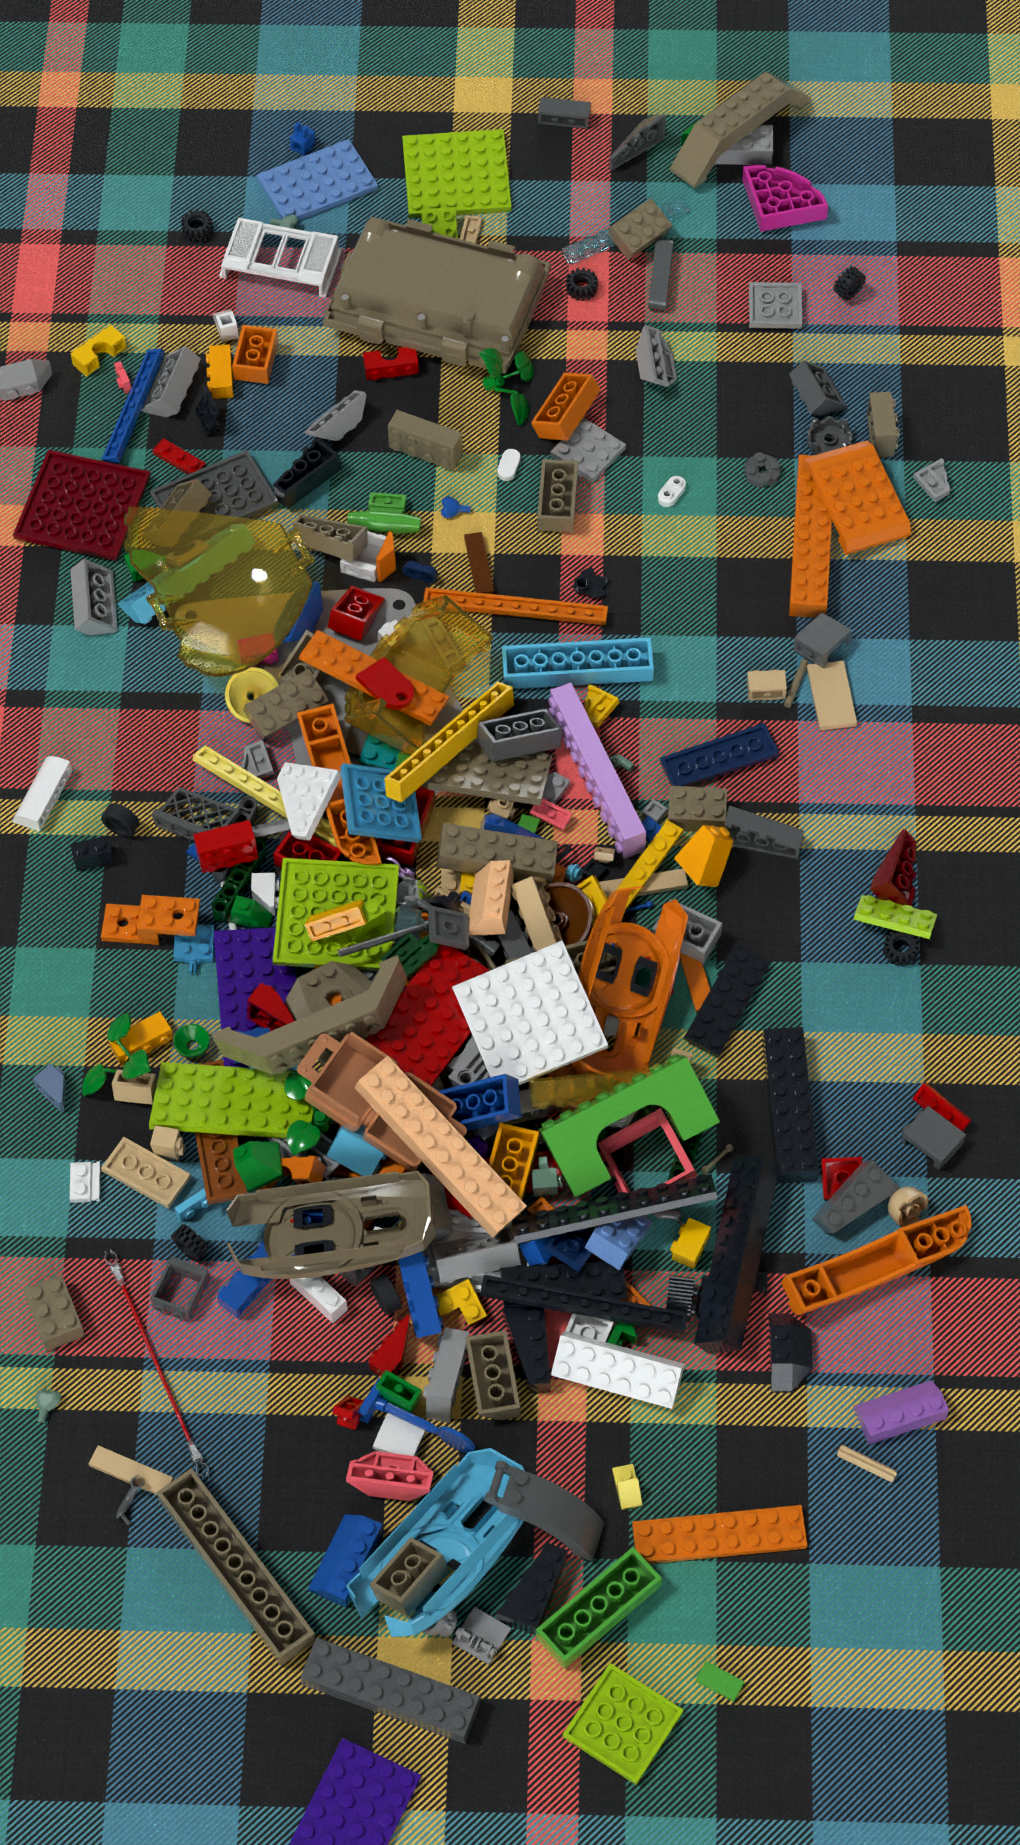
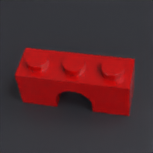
M408 347L398 348V357L394 360H385L381 356L380 350L363 353L366 380L393 378L419 373L415 349Z

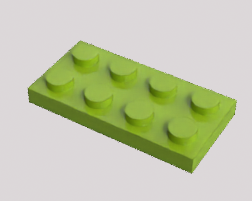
M870 895L861 896L854 915V920L927 939L931 937L937 914L929 910H919L909 905L903 906L890 900L876 899Z

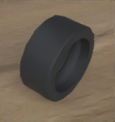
M109 804L101 816L103 824L109 830L122 837L132 836L139 826L138 817L130 809L120 804Z
M385 1273L370 1280L372 1292L386 1315L402 1308L399 1296Z

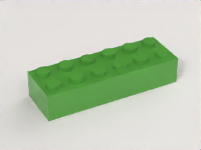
M632 1547L536 1629V1638L565 1669L661 1587L662 1578L637 1550Z

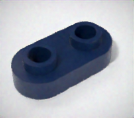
M415 561L405 562L402 568L403 574L407 577L426 583H435L439 576L433 566H425Z

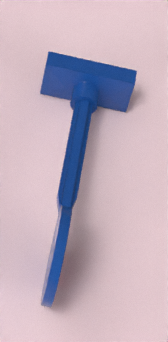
M379 1377L358 1410V1414L362 1415L360 1420L367 1424L377 1409L381 1412L392 1414L429 1433L437 1434L446 1444L457 1451L467 1454L476 1449L474 1443L457 1430L445 1426L438 1428L434 1424L390 1404L375 1388L380 1380Z

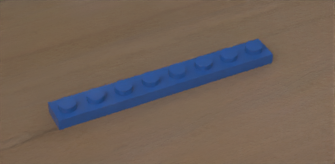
M162 348L147 350L103 454L102 461L109 463L120 462L165 352Z

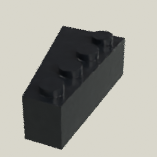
M535 1306L503 1308V1319L519 1360L529 1393L551 1392L544 1308Z

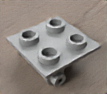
M474 1607L463 1626L457 1629L456 1637L452 1644L489 1665L511 1628Z

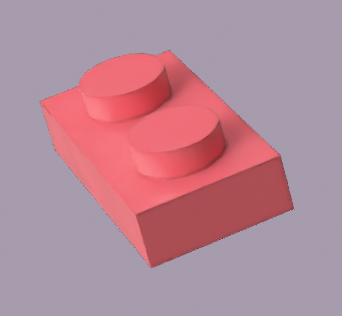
M542 799L541 806L533 805L530 811V815L564 831L572 816L571 812L545 799Z

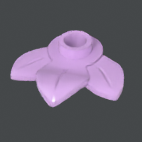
M386 857V860L390 861L388 864L399 865V877L401 879L402 876L415 879L414 872L408 868H401L395 859Z

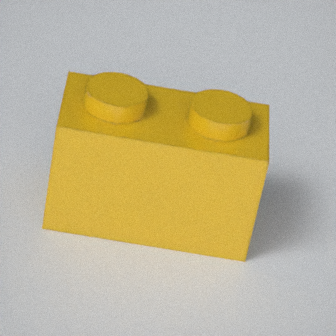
M688 1218L686 1224L682 1223L678 1232L680 1237L678 1241H673L670 1252H672L673 1261L695 1269L711 1236V1227Z

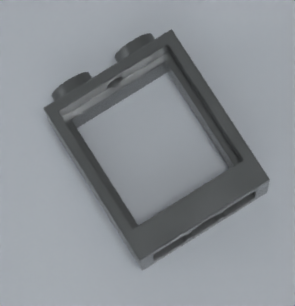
M171 1256L150 1298L153 1308L162 1313L165 1311L169 1312L180 1320H190L210 1280L209 1271ZM174 1273L199 1282L186 1309L162 1300Z

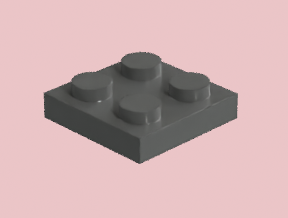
M431 906L428 910L430 942L466 950L469 947L468 914Z

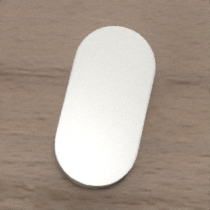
M508 449L502 455L497 474L503 481H510L516 475L520 463V453L517 450Z

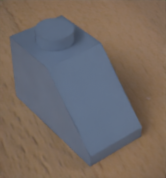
M50 1063L33 1078L35 1088L58 1110L63 1112L65 1110L66 1096L65 1074L59 1067L55 1068Z

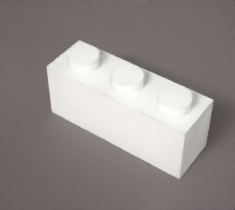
M322 1277L290 1279V1284L332 1323L348 1310L346 1300Z

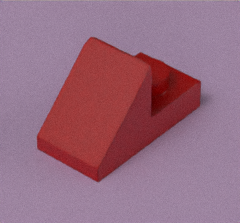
M348 1395L337 1403L332 1413L338 1415L337 1424L355 1430L362 1416L358 1414V1410L364 1400Z

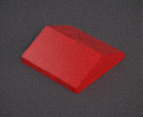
M862 1157L821 1159L823 1199H830L862 1164Z

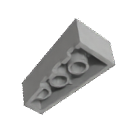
M445 1327L443 1335H439L437 1343L439 1351L434 1352L433 1364L435 1365L434 1368L429 1370L428 1380H430V1383L425 1385L423 1397H426L427 1419L451 1422L452 1406L455 1405L457 1387L460 1384L461 1373L467 1354L465 1337L469 1336L467 1331Z

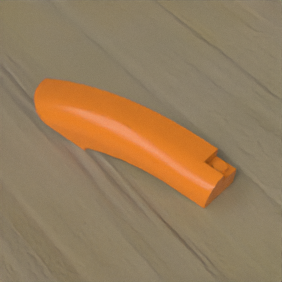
M334 704L297 713L312 766L334 769L341 772L340 767L343 763L351 764ZM340 778L325 809L335 843L347 858L363 865L382 864L374 837L348 834L342 778Z
M967 1205L899 1228L895 1232L848 1253L786 1275L781 1284L789 1298L788 1306L795 1314L802 1315L878 1287L954 1253L967 1241L971 1229V1216Z

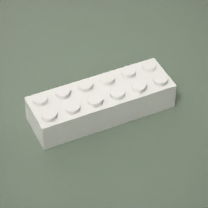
M564 1331L560 1335L551 1375L672 1409L676 1402L685 1364Z

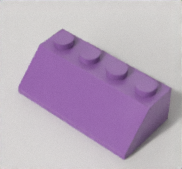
M931 1380L853 1406L868 1445L945 1420L949 1412L942 1392Z

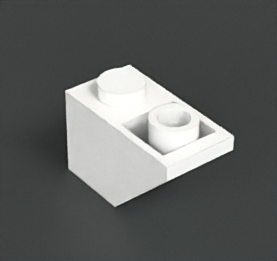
M231 310L212 314L222 342L239 338L237 323Z
M252 873L251 891L253 900H256L273 916H276V908H278L279 902L276 892L280 891L279 880H276L275 873Z

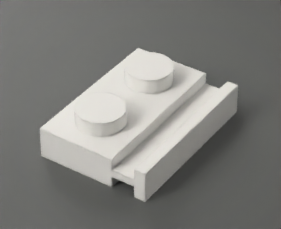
M100 1162L70 1163L71 1203L96 1200L100 1202Z

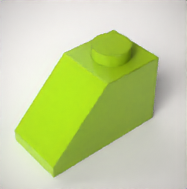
M375 897L364 903L361 907L367 923L346 931L352 941L359 939L386 923V911Z

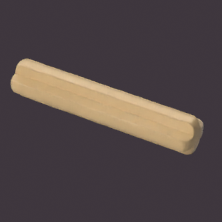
M844 1445L840 1446L837 1452L838 1457L890 1482L895 1480L896 1470Z

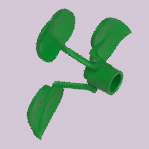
M495 348L481 351L479 355L484 360L490 374L483 379L485 390L511 393L512 409L518 426L521 425L529 415V404L523 394L519 395L518 391L502 389L501 387L504 385L505 378L520 373L523 381L532 379L534 367L528 354L524 351L518 352L515 356L518 370L502 376L501 367L503 366V359L500 352Z
M128 1012L113 1021L108 1029L107 1039L110 1042L116 1040L117 1044L130 1058L123 1067L122 1076L125 1079H132L150 1072L151 1069L146 1051L138 1050L131 1055L121 1043V1038L128 1034L131 1025V1017ZM102 1064L92 1067L83 1081V1096L85 1097L99 1090L106 1080V1073L116 1074L117 1070L104 1069Z
M297 1070L291 1071L284 1084L285 1093L292 1100H302L305 1098L306 1091L312 1082L300 1075ZM312 1105L311 1107L314 1111L313 1122L310 1121L307 1124L303 1120H297L288 1128L287 1143L294 1156L314 1147L320 1140V1132H326L330 1129V1121L333 1119L320 1110L318 1111Z

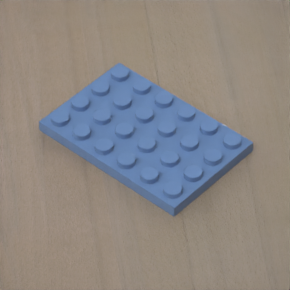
M349 139L257 174L258 182L281 219L293 214L300 221L378 190V184Z

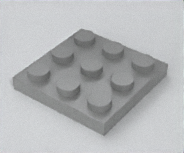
M749 282V328L802 329V283Z
M583 418L569 440H561L551 451V456L556 460L578 461V474L593 483L626 449V444Z

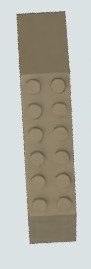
M765 71L695 123L671 165L670 171L693 188H696L707 179V175L721 154L786 105L792 104L800 110L811 101V98L786 80Z
M397 955L379 963L380 969L369 990L259 1037L233 1031L230 1026L212 1033V1037L224 1057L271 1075L281 1074L289 1068L298 1066L317 1038L323 1033L341 1042L351 1032L363 1038L384 1029L408 978ZM325 1048L320 1057L330 1052V1050Z

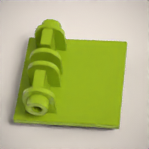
M456 207L421 209L422 223L433 225V233L458 239Z

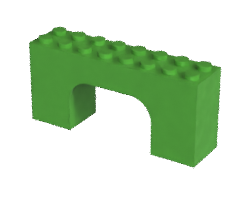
M675 1054L667 1058V1063L663 1065L658 1063L650 1067V1072L646 1074L640 1072L632 1076V1081L627 1084L621 1082L613 1087V1091L609 1093L604 1091L596 1095V1100L592 1102L586 1100L577 1105L578 1109L572 1112L569 1109L561 1113L559 1119L555 1121L550 1119L541 1124L542 1128L539 1131L574 1197L612 1179L598 1153L596 1146L597 1137L603 1128L647 1105L661 1106L667 1113L678 1137L683 1141L720 1122L686 1056Z

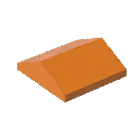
M390 531L376 558L377 581L380 582L396 570L393 533Z

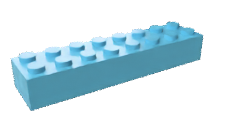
M651 638L502 646L504 684L512 686L513 689L556 687L572 683L574 686L653 681L654 666Z

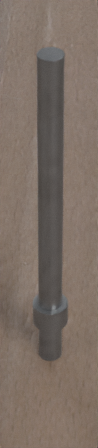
M429 919L422 921L421 924L337 950L338 956L343 957L403 938L409 932L412 935L422 931L429 932Z

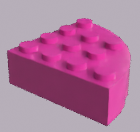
M766 165L743 166L742 181L760 232L827 219L828 204L823 194L816 190L808 179L780 167L773 169L766 168Z

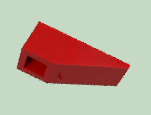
M408 1315L396 1323L393 1333L387 1335L383 1339L379 1350L373 1351L369 1357L370 1370L382 1377L385 1370L397 1375L403 1366L410 1329V1317Z

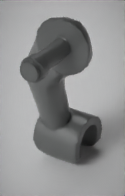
M677 1209L652 1213V1215L659 1219L677 1220L678 1224L683 1223L682 1219H680L681 1211Z
M139 1475L131 1479L130 1484L132 1487L116 1514V1518L121 1517L128 1526L131 1524V1521L124 1513L131 1505L138 1489L145 1484V1482L140 1485L135 1483V1479Z

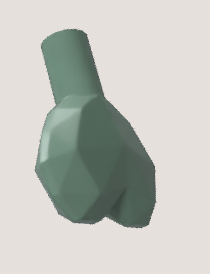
M291 214L281 220L271 218L270 224L294 229L298 219L295 215Z
M46 1389L37 1391L35 1400L40 1409L38 1422L45 1423L48 1411L54 1409L61 1401L59 1391L49 1392Z

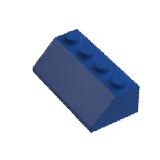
M345 1514L308 1591L347 1608L351 1597L346 1585L360 1572L359 1568L374 1553L383 1534L382 1524L362 1515Z

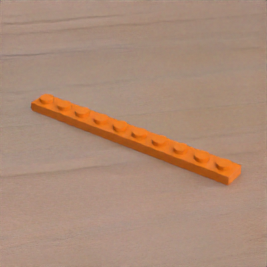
M427 587L425 588L423 607L606 625L608 606Z

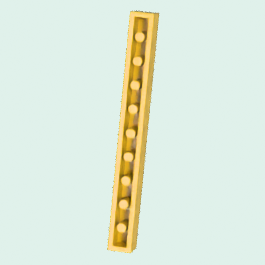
M497 681L384 778L386 797L402 803L477 738L478 722L498 719L514 706L513 687Z

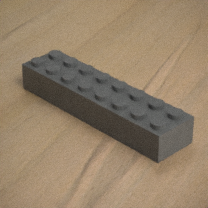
M317 1637L300 1677L301 1683L305 1687L463 1744L467 1740L480 1705V1696Z

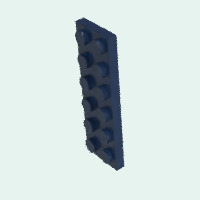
M765 723L661 757L659 762L671 786L690 787L779 757V751Z

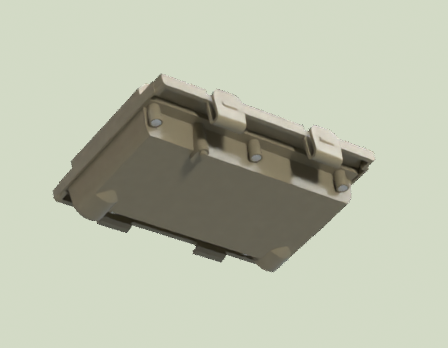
M371 217L366 222L353 252H348L342 265L341 278L325 311L323 326L358 335L362 340L375 344H381L385 339L386 343L439 356L445 362L458 366H464L469 361V365L487 369L479 353L488 348H495L500 352L503 359L501 373L506 374L512 361L515 359L543 294V288L551 270V263L539 260L529 254H515V246L490 240L489 245L484 246L433 233V225L408 219L407 224L402 225Z

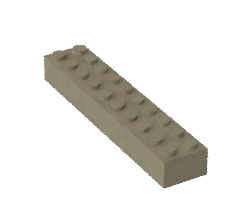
M192 1468L156 1492L159 1502L280 1666L315 1642L316 1638L313 1630Z

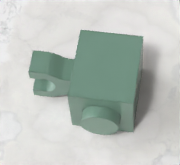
M539 1157V1169L532 1170L533 1197L558 1195V1187H561V1175H557L556 1168L548 1169L547 1157Z

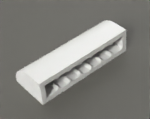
M55 756L45 758L12 820L13 823L41 831L72 773L70 761Z

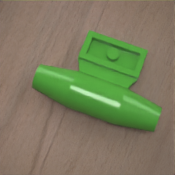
M370 492L369 511L349 512L347 523L365 526L369 532L388 534L390 531L393 534L417 533L421 530L420 517L404 514L407 498L406 495Z

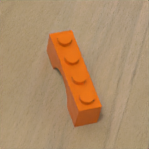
M309 1155L308 1157L292 1156L291 1158H282L284 1177L292 1175V1179L299 1185L322 1182L326 1166L319 1161L318 1157ZM281 1178L257 1190L271 1189Z

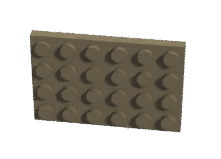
M471 742L429 778L428 789L541 806L553 754L537 752L492 762L478 743Z

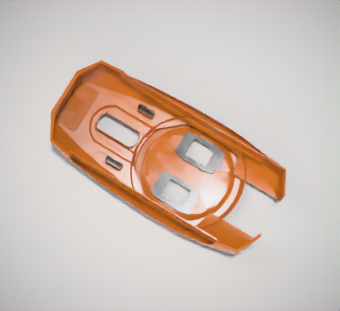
M642 886L618 889L611 893L591 930L578 973L580 982L602 1032L604 1031L607 1016H614L620 1022L612 1051L601 1050L575 1061L571 1065L578 1075L611 1087L621 1082L627 1084L632 1081V1076L640 1072L646 1074L654 1043L673 988L681 945L688 921L687 913L678 901L674 899L663 905L655 935L640 925L621 923L630 891L642 888ZM604 952L618 957L613 975L599 970ZM639 965L653 970L649 988L635 984ZM637 1025H639V1026H638V1029H637L636 1036H634V1035H635V1031H636V1027H637Z

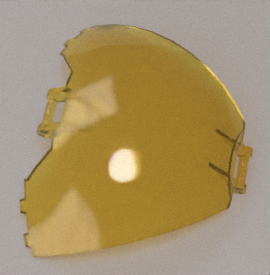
M129 506L128 514L124 515V525L128 526V540L124 541L125 551L129 552L131 566L154 588L155 593L148 595L146 600L152 606L160 622V628L162 630H173L181 641L177 657L183 661L182 664L188 668H194L200 671V674L206 676H230L257 665L282 643L300 616L312 586L305 567L312 564L315 559L312 554H309L303 543L299 529L286 533L281 523L191 511ZM293 541H295L303 556L300 560H298L290 545ZM160 605L165 606L170 618L165 617Z

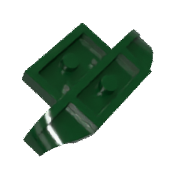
M409 932L380 959L383 962L398 955L409 979L432 957H435L440 944L430 942L429 935L418 941Z

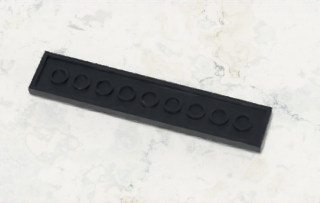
M701 1174L696 1178L679 1179L670 1184L661 1183L656 1185V1187L639 1188L629 1193L620 1192L616 1196L599 1197L594 1201H580L575 1205H563L549 1211L540 1210L531 1215L522 1214L512 1221L515 1243L518 1244L718 1198L712 1174Z

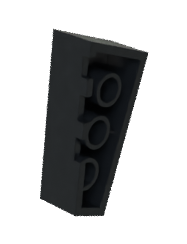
M315 437L312 440V445L306 447L303 455L292 463L293 466L286 470L273 484L275 496L279 503L287 509L342 470L339 454Z
M547 1543L496 1613L497 1620L505 1625L536 1636V1629L543 1623L566 1564L568 1550Z

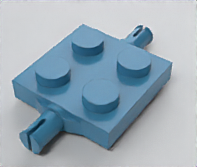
M197 923L196 936H174V961L188 963V973L191 975L192 968L193 975L197 974V964L203 962L213 963L214 925Z

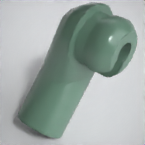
M622 755L609 757L614 768L623 767L631 772L635 766L634 763Z

